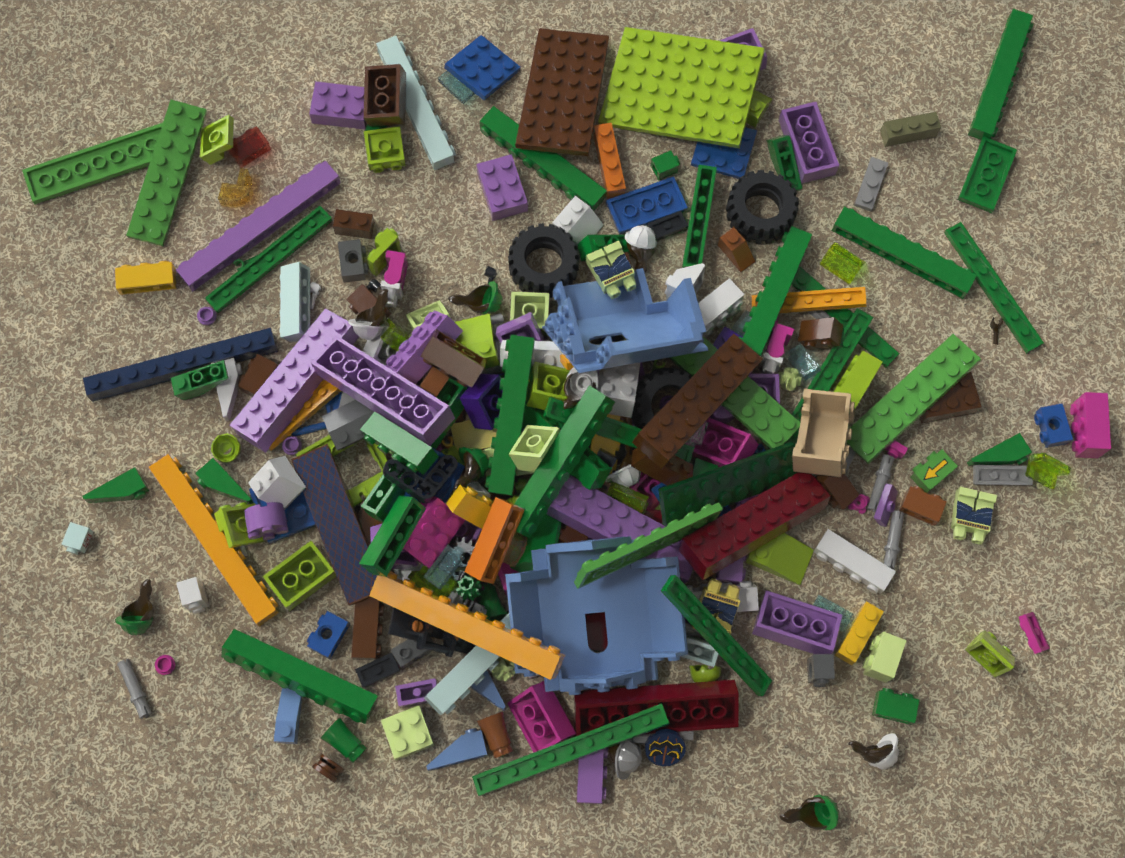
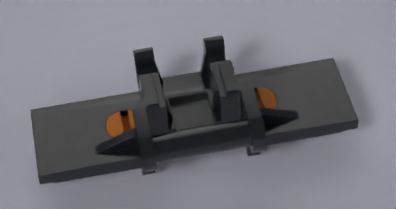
M393 607L388 634L417 642L416 648L419 650L424 648L443 653L447 657H452L454 651L468 654L476 646ZM427 636L441 639L443 645L426 641Z

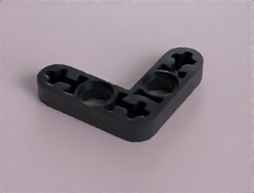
M445 455L423 479L399 461L388 460L384 465L383 475L419 502L429 503L453 475L458 462L454 456ZM448 462L451 463V466H448L444 472V465L448 464ZM396 468V471L389 472V469ZM438 475L442 478V481L436 483L431 477ZM407 477L412 478L414 484L406 485L403 479ZM426 490L429 491V493L426 494L425 496L422 495V491H423V492H425Z

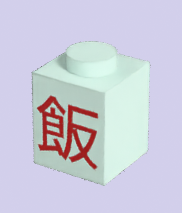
M70 522L62 545L67 548L66 551L78 555L81 552L85 554L93 531L88 527Z

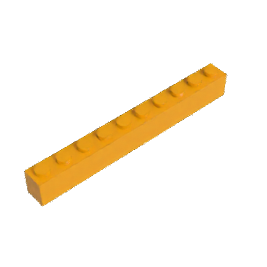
M167 454L149 466V469L254 622L261 626L279 613L276 609L279 605L273 597L268 598L265 593L268 589L262 581L257 582L254 577L257 573L251 565L246 566L244 563L246 557L241 550L236 551L234 547H228L225 534L219 532L217 522L211 515L214 511L208 503L203 504L201 501L203 495L197 487L195 489L192 488L190 483L193 481L187 472L184 474L179 468L182 465L176 457L172 459Z
M389 572L387 577H376L369 595L370 597L547 679L552 680L557 677L565 654L560 653L561 649L552 645L547 647L541 644L542 641L535 637L527 638L523 636L524 633L515 628L510 630L505 627L503 622L498 620L492 622L486 619L487 615L483 613L468 611L469 607L460 603L455 605L446 596L440 595L438 597L433 595L432 590L425 587L420 589L411 580L398 579V575L393 572Z

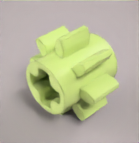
M786 367L783 372H779L781 388L791 391L796 388V385H801L802 377H800L801 374L798 373L797 369Z
M499 657L497 659L499 664L491 673L495 679L506 682L515 674L513 670L514 663Z

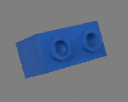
M1063 403L1040 407L1035 412L1034 420L1036 425L1040 427L1039 437L1041 443H1044L1045 448L1066 445L1073 440ZM1049 423L1055 426V430L1049 427Z
M327 611L325 615L322 614L319 618L317 630L309 635L307 647L330 660L350 624ZM326 630L332 631V636L329 639L322 638V634Z

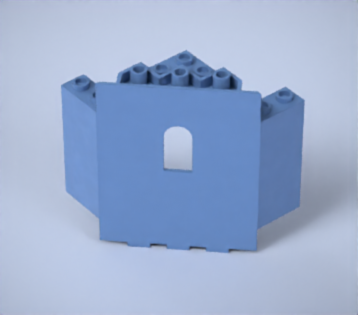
M643 268L635 270L636 289L627 292L624 285L618 287L621 295L614 299H611L607 293H603L597 281L563 286L562 281H560L553 289V297L557 300L559 306L558 312L550 313L545 321V326H542V328L578 373L708 351L707 346L703 343V333L707 331L691 278L683 279L667 301L655 303L652 302ZM623 335L626 340L612 343L611 336ZM606 337L601 345H594L589 342L593 339Z
M631 536L566 542L546 545V549L531 550L532 571L505 574L511 630L512 628L518 629L524 633L523 636L538 638L542 641L541 644L547 647L549 645L561 649L560 653L565 654L557 677L552 680L544 677L545 692L560 690V692H569V695L581 694V690L597 689L598 692L610 691L609 687L626 685V689L638 688V684L659 679L657 661H662L664 658H668V661L680 660V656L688 655L684 616L661 592L670 575H676L680 579L678 556L647 559L645 557L577 589L574 581L584 562L590 559L593 561L597 560L603 553L610 551V553L614 552L620 545L624 543L629 545L634 540H631ZM605 612L608 645L601 653L591 651L588 646L585 614ZM514 663L515 673H524V677L536 676L535 672Z

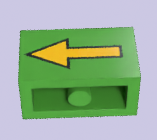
M943 449L938 453L933 451L926 458L928 461L924 465L920 462L912 469L914 473L911 475V479L926 493L958 467Z

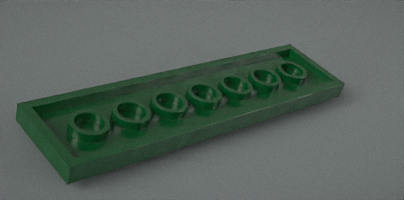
M789 442L658 489L663 526L667 527L675 519H678V521L684 519L690 512L694 511L697 513L707 504L714 505L719 502L721 507H725L763 493L798 473L793 471L792 455L795 444Z

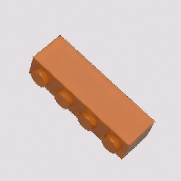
M612 123L594 125L593 137L608 200L625 194L626 186Z
M495 497L464 571L465 573L480 581L494 584L525 509Z

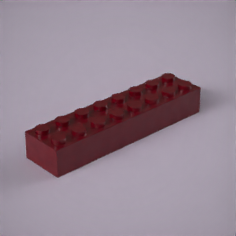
M798 472L682 538L679 552L700 578L705 580L826 509L831 496L812 474Z
M735 680L639 686L634 689L612 688L606 692L584 690L581 691V694L574 695L576 736L659 704H663L670 724L645 734H655V731L660 729L682 732L739 727V692Z

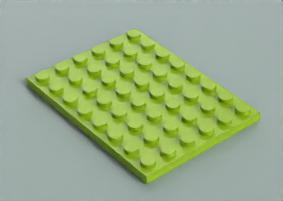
M625 27L598 123H612L613 128L740 148L765 49L757 46Z

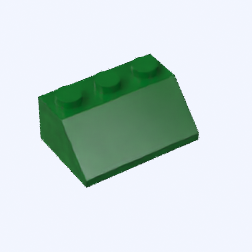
M546 514L530 538L516 532L510 568L517 572L532 571L531 550L546 549V545L557 544L562 522Z

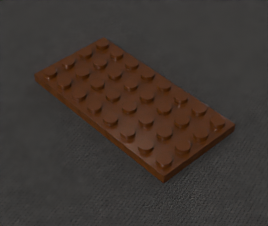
M539 28L515 143L516 148L589 156L609 45V35Z

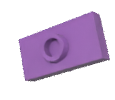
M886 483L874 515L875 521L883 527L887 526L891 512L895 509L898 491L892 484Z

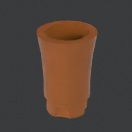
M503 711L476 721L486 738L490 751L493 752L494 758L513 752Z

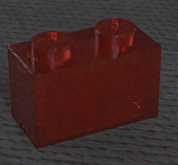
M256 126L246 130L240 137L233 138V147L228 152L241 169L270 151L271 148L267 139Z

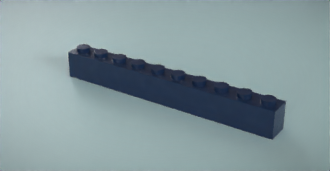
M270 327L84 377L83 382L86 396L94 402L171 381L172 377L211 365V363L234 358L236 363L255 358L257 354L264 356L278 352V348Z

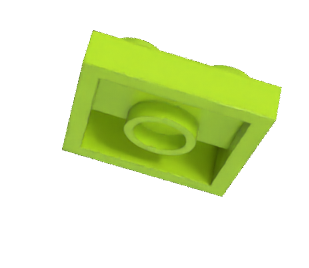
M227 115L201 130L200 158L209 165L223 159L224 152L233 147L234 118Z
M400 127L364 131L369 171L373 170L375 173H380L386 168L396 171L402 169V166H406Z
M386 228L383 232L381 231L377 234L374 241L376 249H373L367 258L370 271L376 277L387 266L385 258L387 250L401 251L399 235L392 228Z
M242 502L234 507L224 505L219 507V511L214 513L219 532L224 531L229 548L266 541L263 540V537L257 539L248 538L244 511L256 505L255 503L247 504V502Z

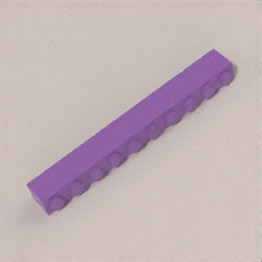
M326 161L315 165L313 170L301 175L294 184L286 186L279 195L271 197L268 203L256 208L254 213L242 218L235 227L227 229L224 235L212 240L206 248L197 251L188 261L182 262L176 269L177 273L193 292L341 183L338 174Z

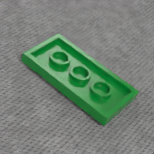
M983 136L957 200L992 213L1017 149Z

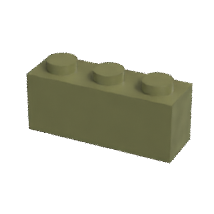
M937 112L886 121L883 123L880 133L884 146L887 147L937 137L941 125Z

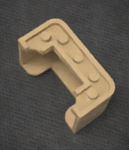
M804 389V404L801 410L802 417L798 440L792 455L793 471L841 477L842 474H846V458L849 456L850 445H847V440H851L852 428H849L850 423H854L855 402L851 401V394Z

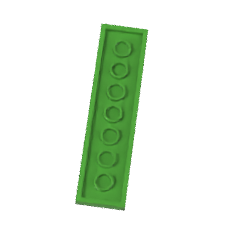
M170 100L126 234L128 238L164 246L207 114L206 109Z
M163 123L23 169L22 172L32 202L35 205L149 166Z
M952 334L850 427L852 428L851 440H847V445H850L869 464L980 363L981 358L958 337Z
M703 337V343L707 346L708 351L668 358L683 371L694 376L718 349ZM747 377L722 404L725 409L770 449L785 444L800 428V422L750 377Z
M719 502L714 505L707 504L701 508V511L697 513L694 511L690 512L680 521L675 519L663 529L658 527L646 537L641 535L629 545L624 543L614 552L610 553V551H607L600 555L597 560H587L581 565L582 568L577 573L574 584L579 589L682 540V538L717 519L723 508Z

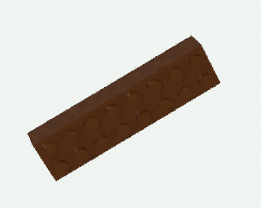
M733 334L638 433L632 443L663 469L756 369L763 358L738 336Z

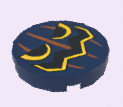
M660 729L647 738L645 742L646 756L655 765L662 767L674 765L683 758L686 752L685 741L675 730Z

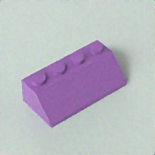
M766 590L752 634L812 654H832L842 615Z

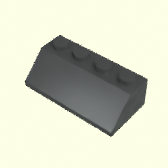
M357 400L322 416L328 433L338 451L363 440L365 435L360 429L374 413V411Z

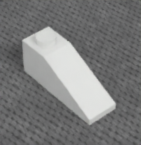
M234 358L224 360L229 379L216 386L225 421H230L239 389L238 382L240 375L243 374L240 363L237 364Z

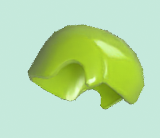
M229 433L221 434L213 440L211 452L214 458L220 462H232L241 453V444L234 435ZM230 448H232V450H231V452H230L229 454H224V453L227 452Z
M707 665L689 666L690 675L694 682L717 681L721 676V668L716 665L711 669Z

